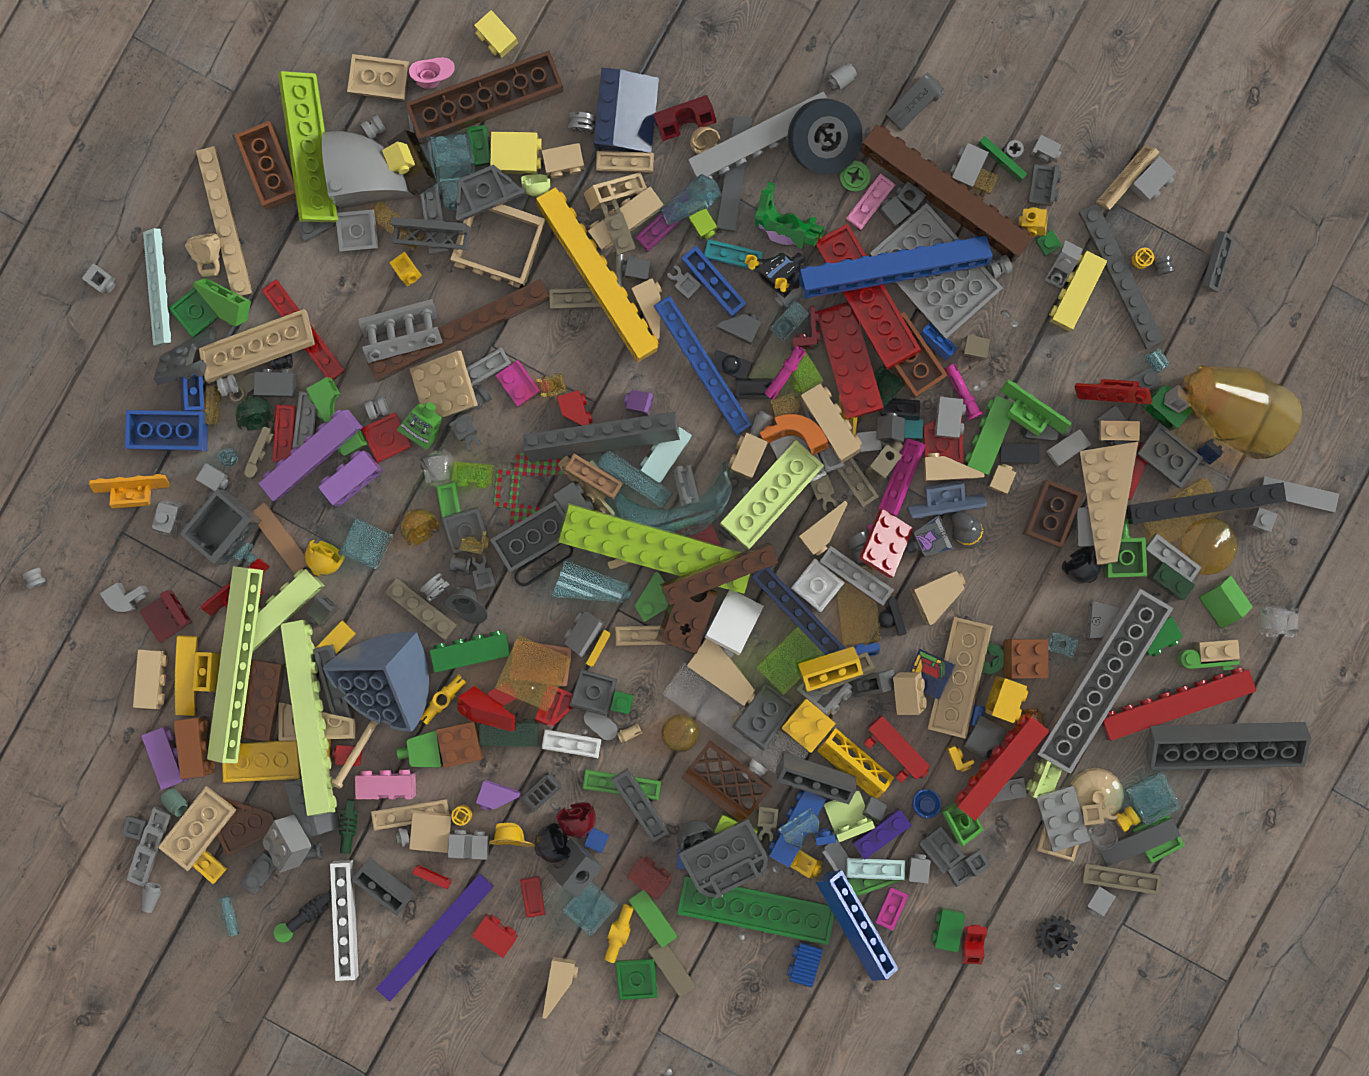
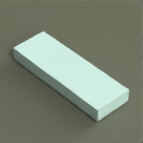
M847 858L846 878L904 880L905 860Z

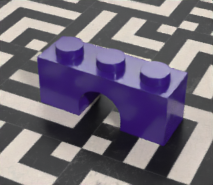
M896 808L885 816L883 821L874 829L862 833L852 843L865 860L912 825L902 811Z

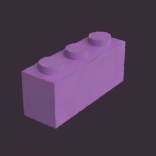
M168 726L141 735L161 790L188 780L187 778L180 779L177 747H175L173 741L175 736Z

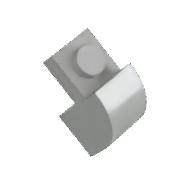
M115 583L101 592L100 595L111 609L118 612H131L138 609L134 602L137 604L143 601L149 590L146 586H139L130 593H127L122 583Z

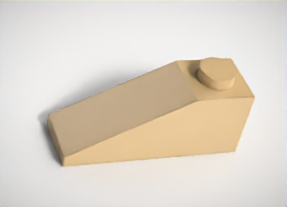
M640 172L593 185L584 193L590 211L600 209V204L605 203L606 206L612 205V199L616 198V201L620 202L635 196L646 185Z
M649 279L631 289L652 334L660 341V316L655 310L654 305L661 301L659 293L662 290L658 281L654 283L653 279Z
M939 453L927 454L928 457L923 458L924 482L984 478V473L945 456L939 457Z
M553 957L542 1018L546 1019L572 984L573 978H577L578 967L575 966V960Z

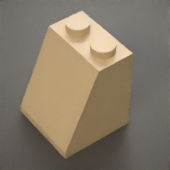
M951 571L910 590L925 625L934 624L965 589L963 586L965 580L961 573Z

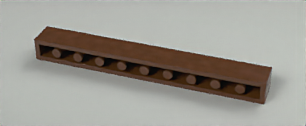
M541 279L439 327L438 330L443 342L441 344L370 363L367 362L375 380L380 382L549 301V296Z

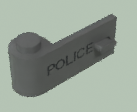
M927 72L886 115L903 130L929 102L933 100L937 102L944 95L942 93L944 88Z

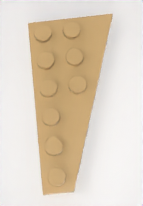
M1138 442L1080 451L1097 565L1117 563Z

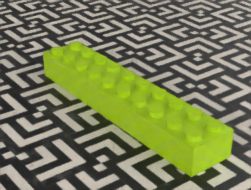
M571 503L567 504L557 539L559 543L678 576L742 553L738 550ZM750 574L718 587L745 594Z

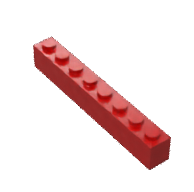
M1237 667L1231 669V673L1227 675L1219 673L1212 676V680L1206 681V679L1194 682V686L1188 687L1184 685L1176 688L1177 692L1171 694L1169 691L1158 694L1159 698L1151 700V697L1140 700V704L1135 706L1133 704L1125 705L1118 712L1111 710L1101 724L1106 739L1112 741L1148 729L1150 726L1159 725L1256 692L1249 669Z

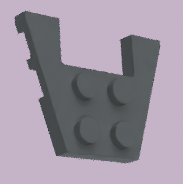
M213 327L203 331L175 349L164 353L160 357L153 378L157 385L175 382L178 377L189 379L194 374L198 377L205 375L207 364L204 360L193 363V359L198 348L214 342L216 332Z

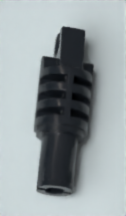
M329 891L323 897L318 894L301 907L298 911L299 913L286 923L288 929L293 933L304 923L312 922L329 908L327 903L332 900L331 892Z

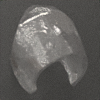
M441 448L420 458V467L424 471L426 483H430L431 487L445 485L453 481L454 461L448 450Z

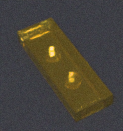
M379 200L372 209L375 211V221L394 235V227L390 225L391 217H402ZM400 229V240H405L410 236L407 230ZM420 232L415 237L418 241H422L425 235ZM406 245L407 247H409V248H410L411 250H413V251L418 247V246Z

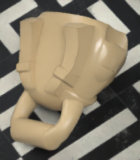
M215 233L203 234L187 239L185 248L191 255L192 260L197 262V269L201 276H217L220 271L218 260L220 257V239ZM213 263L215 266L213 269L203 270L202 268L203 264Z

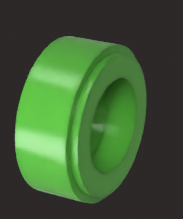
M287 922L278 924L274 929V937L279 942H287L294 935V932L292 933L286 926Z

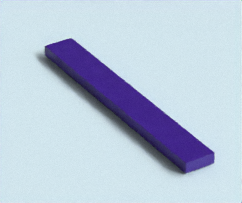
M479 874L377 986L376 990L390 1002L490 892L494 885L482 874Z

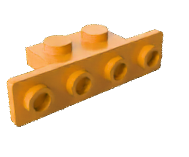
M155 474L153 476L138 475L128 478L116 477L114 479L98 478L90 480L89 486L93 493L110 492L109 505L111 508L150 506L151 489L169 488L170 483L166 475Z

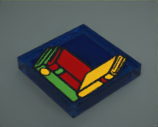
M919 649L909 672H921L925 682L923 693L940 700L955 664Z

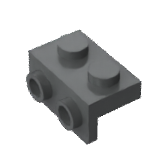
M1033 165L1028 203L1051 206L1054 201H1057L1059 191L1056 190V184L1061 179L1059 165L1054 167Z

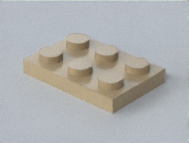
M352 54L347 92L348 94L405 101L410 63L409 61Z

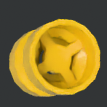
M1141 248L1131 257L1132 265L1139 270L1145 269L1154 261V254L1149 248Z
M463 804L457 806L452 811L451 817L456 825L462 826L471 820L473 814L471 808Z
M1131 806L1125 808L1123 813L1114 815L1118 816L1115 821L1124 833L1129 830L1131 825H1137L1141 822Z

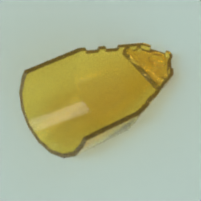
M1200 365L1196 368V372L1186 375L1184 383H1187L1189 394L1186 396L1187 402L1198 417L1206 422L1205 426L1212 430L1214 438L1219 442L1253 459H1269L1282 453L1293 442L1300 429L1302 410L1300 401L1292 391L1263 374L1246 367Z

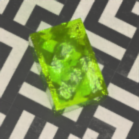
M795 627L756 667L784 695L802 677L798 664L824 656L825 654L799 627Z

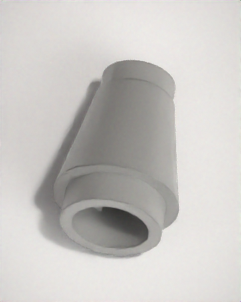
M760 410L759 413H756L750 434L760 438V432L773 423L774 417Z
M148 882L142 888L141 911L152 913L162 893L159 884Z

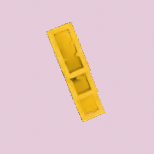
M177 636L175 715L195 716L196 694L198 691L192 690L195 652H198L197 636Z

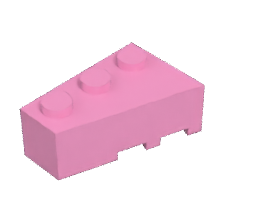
M401 769L399 773H391V770H380V774H372L371 770L360 771V774L355 776L356 799H412L416 796V772L410 773V769Z

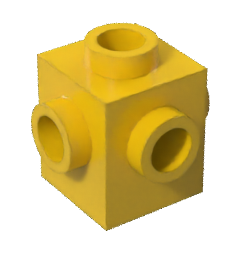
M1035 207L1023 209V216H1019V227L1028 230L1031 237L1037 235L1046 236L1047 209Z

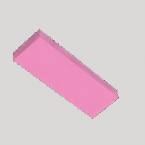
M880 173L845 220L861 231L896 184Z

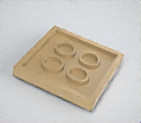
M455 351L409 369L420 404L425 406L427 402L433 403L436 406L435 413L441 416L442 419L478 406L461 351Z

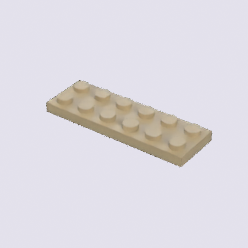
M303 309L199 348L201 360H204L207 364L204 375L205 380L211 383L217 381V378H225L230 374L239 373L315 345L308 313Z
M954 617L944 658L946 678L943 677V680L939 679L928 725L929 730L966 739L993 626Z

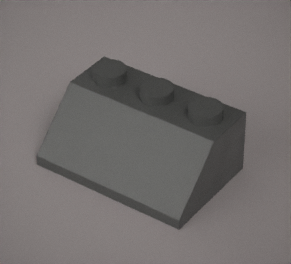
M302 778L285 783L292 813L296 816L307 838L339 828L340 822L336 807L335 812L307 816Z

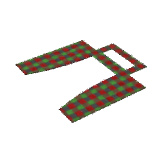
M516 453L514 470L497 469L494 507L511 508L509 526H514L542 509L541 507L518 504L520 476L562 475L564 473L561 471L558 463L564 457L529 462L525 453ZM502 475H512L509 502H500Z

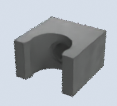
M570 838L566 843L571 851L567 863L561 868L550 863L546 869L562 888L579 897L602 866L585 847Z

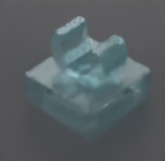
M248 541L233 557L238 561L244 557L251 564L257 558L250 551L254 545Z

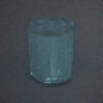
M1160 348L1145 356L1156 373L1170 365V362Z

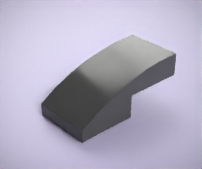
M981 849L960 860L946 872L955 887H958L991 865Z

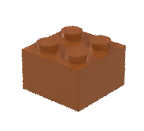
M1004 639V678H1048V639Z
M471 721L436 730L444 768L479 761L484 758L477 722Z

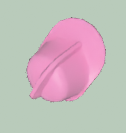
M444 57L416 61L410 66L409 75L416 81L417 86L424 89H432L438 86L440 81L449 78L453 74L455 65L453 61Z

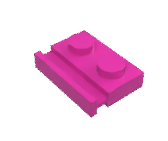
M519 360L495 375L517 407L540 392Z

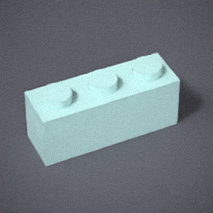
M679 427L680 440L654 444L650 449L653 453L649 458L646 456L640 464L642 467L641 472L660 484L692 435Z

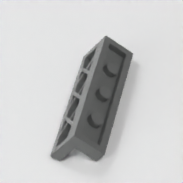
M391 217L390 225L394 227L392 242L394 244L468 250L470 227L465 223ZM400 229L407 230L410 236L405 240H400ZM421 231H425L429 236L424 241H418L415 237ZM439 233H444L447 237L442 243H437L434 239ZM458 234L464 235L463 245H456L452 239Z

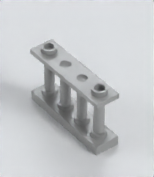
M430 299L359 318L358 321L364 338H369V345L362 347L367 362L370 363L443 343L438 327L433 328L432 319L438 318L433 300ZM424 322L425 330L414 333L413 324ZM406 327L407 335L396 338L394 329ZM387 332L388 340L377 343L376 334Z

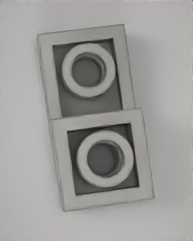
M1079 429L1050 448L1047 454L1054 464L1059 467L1080 453V451L1087 449L1091 443Z

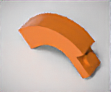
M786 414L775 417L777 425L767 426L760 432L762 440L767 441V444L785 436H797L806 442L812 455L830 448L822 429L814 421L801 415Z

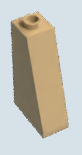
M705 639L699 647L697 654H694L687 666L743 706L746 702L750 704L756 695L753 693L755 691L754 686L720 645Z

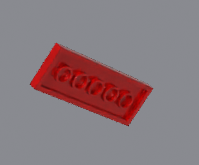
M846 302L818 310L820 328L846 419L849 420L884 410L861 327L849 303Z

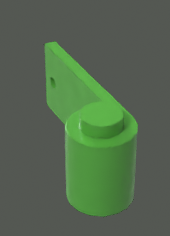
M1182 649L1176 654V663L1182 668L1195 669L1221 666L1222 670L1233 669L1231 665L1240 664L1239 660L1201 663L1199 654L1195 650Z

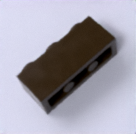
M404 130L387 142L389 146L395 142L408 145L415 165L409 168L410 170L403 174L411 192L422 194L438 183L415 133Z

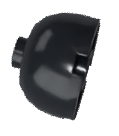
M1084 547L1070 555L1072 559L1068 563L1065 560L1062 564V570L1065 575L1076 583H1091L1095 581L1102 565H1097L1094 547L1091 550L1089 547Z
M551 823L540 829L535 838L536 854L549 863L563 861L570 857L568 853L571 852L570 848L566 845L569 841L567 835L564 832L561 834L560 826L556 823Z

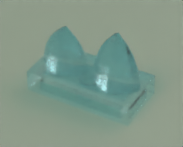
M809 808L779 828V831L787 843L803 848V832L817 834L819 830L818 822L820 821L813 810Z

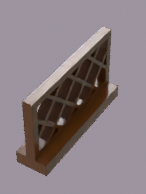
M711 740L682 776L684 781L738 821L749 818L754 809L772 788L769 783ZM709 747L716 751L717 758H707L706 751ZM722 761L732 763L733 769L723 770ZM718 762L720 771L710 772L708 763ZM705 763L706 772L700 773L694 767L696 764ZM744 772L747 774L748 781L739 782L737 773ZM734 773L735 782L725 783L724 774ZM711 775H721L722 783H713ZM753 784H760L765 790L762 793H754ZM749 785L751 794L741 795L739 786ZM736 786L737 795L731 796L728 794L726 787ZM742 798H752L753 805L750 809L742 804Z

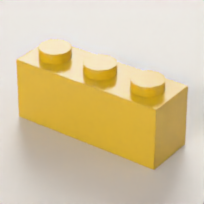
M854 646L798 664L807 692L863 674Z

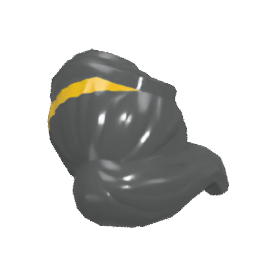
M950 512L953 523V540L966 548L978 546L982 542V536L984 535L982 523L965 512Z

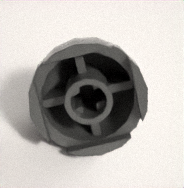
M693 820L685 823L680 828L677 835V844L680 851L715 833L707 823Z

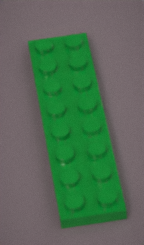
M687 875L684 877L677 912L679 915L829 945L834 914L828 904L741 886L724 893L720 898L708 897L699 893L691 877Z

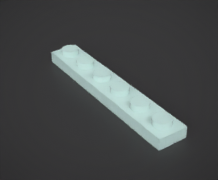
M153 228L143 232L153 346H161L171 343V332L169 328L168 296L165 285L166 276L164 274L161 230Z

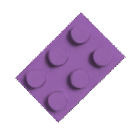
M357 451L350 457L352 460L349 463L341 464L336 468V473L333 476L328 475L320 482L322 485L318 488L333 506L340 507L384 471L370 453Z

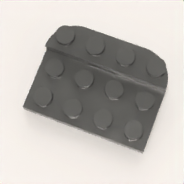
M748 818L678 853L699 893L715 898H720L724 893L755 878L759 879L765 872L768 864L767 852L764 850Z

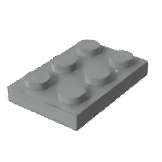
M1073 785L1038 795L1036 801L1052 852L1090 841Z

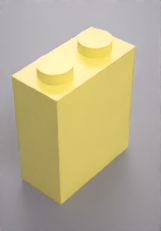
M491 132L490 166L495 165L503 174H538V169H541L542 164L541 157H538V150H542V139L538 137L537 133Z

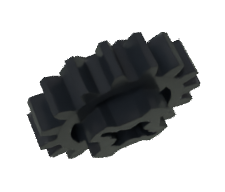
M1052 915V920L1045 918V924L1039 923L1042 927L1041 930L1036 929L1039 936L1035 937V940L1040 942L1037 945L1038 948H1044L1042 952L1045 955L1049 952L1051 958L1055 954L1058 958H1061L1062 953L1068 956L1067 951L1069 949L1074 951L1072 944L1078 943L1074 940V937L1078 936L1076 932H1073L1076 927L1070 925V920L1064 921L1063 916H1060L1058 920L1054 915ZM1064 926L1068 930L1069 936L1064 934ZM1059 934L1062 938H1056L1055 940L1050 935ZM1044 937L1049 940V947L1046 945Z

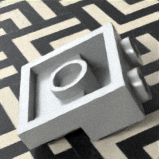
M803 682L797 688V691L825 715L829 716L830 714L834 715L839 710L840 706L838 704L843 699L847 700L851 696V689L853 687L849 683H845L824 693L821 692L820 688L807 692Z

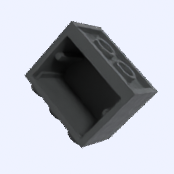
M213 490L206 497V503L195 510V516L192 520H188L182 526L183 531L180 535L213 564H227L262 520L229 491Z

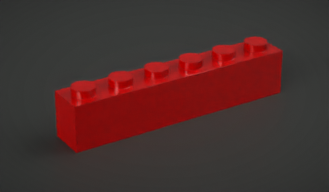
M1029 713L1022 715L1018 719L1015 728L1007 732L1002 744L994 748L992 756L988 761L985 760L981 764L979 772L968 780V785L965 789L957 793L954 801L956 806L976 821L1047 735L1049 730Z

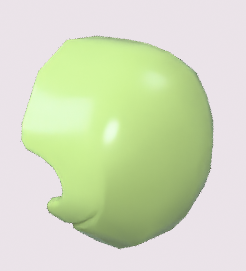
M531 174L521 177L522 188L529 196L539 197L550 189V179L547 175Z

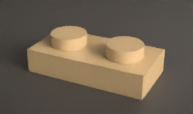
M1099 421V440L1139 441L1140 421Z

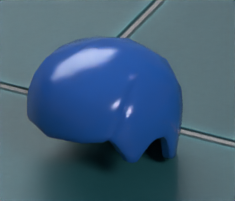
M920 790L913 797V810L921 818H933L941 810L942 802L940 796L933 790Z

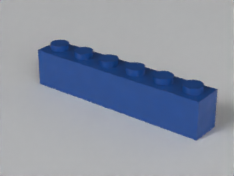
M843 871L827 872L815 883L871 980H887L898 970L897 965Z

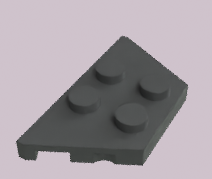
M495 165L458 179L456 221L458 223L525 195V190L515 184L510 177L504 175Z

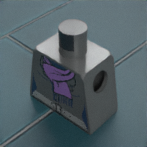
M940 516L932 518L912 532L914 541L906 545L909 555L920 551L922 557L955 549Z

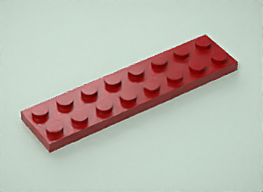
M848 223L818 239L815 245L825 263L833 264L845 259L855 260L862 256H867ZM884 285L842 292L887 370L921 352V348Z

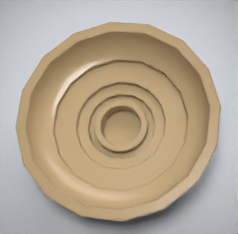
M1097 767L1085 769L1071 781L1070 785L1074 786L1082 816V806L1102 804L1103 809H1106L1109 805H1116L1117 808H1112L1109 811L1111 816L1118 814L1121 810L1124 800L1123 787L1118 778L1108 770ZM1104 817L1105 823L1111 820L1107 817Z

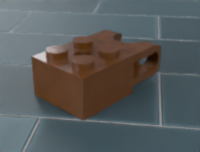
M710 589L703 592L701 598L696 602L689 597L668 605L656 641L697 654L717 596L716 591ZM681 626H685V632L683 633L680 630Z

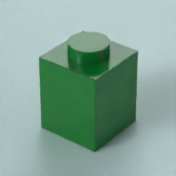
M615 690L610 710L630 714L634 694Z

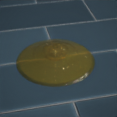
M1205 518L1195 522L1187 529L1182 538L1181 552L1202 567L1198 572L1199 574L1213 575L1225 570L1233 562L1237 553V538L1232 528L1224 521L1215 518Z

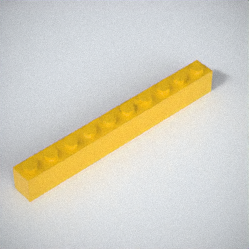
M555 187L536 198V206L638 363L657 352L658 340L647 330L648 325L646 321L638 316V309L633 302L630 303L627 299L628 294L624 287L618 285L615 273L609 271L606 266L607 261L605 257L599 255L596 250V243L586 235L587 230L585 226L577 221L576 212L566 204L567 199L563 192H559Z

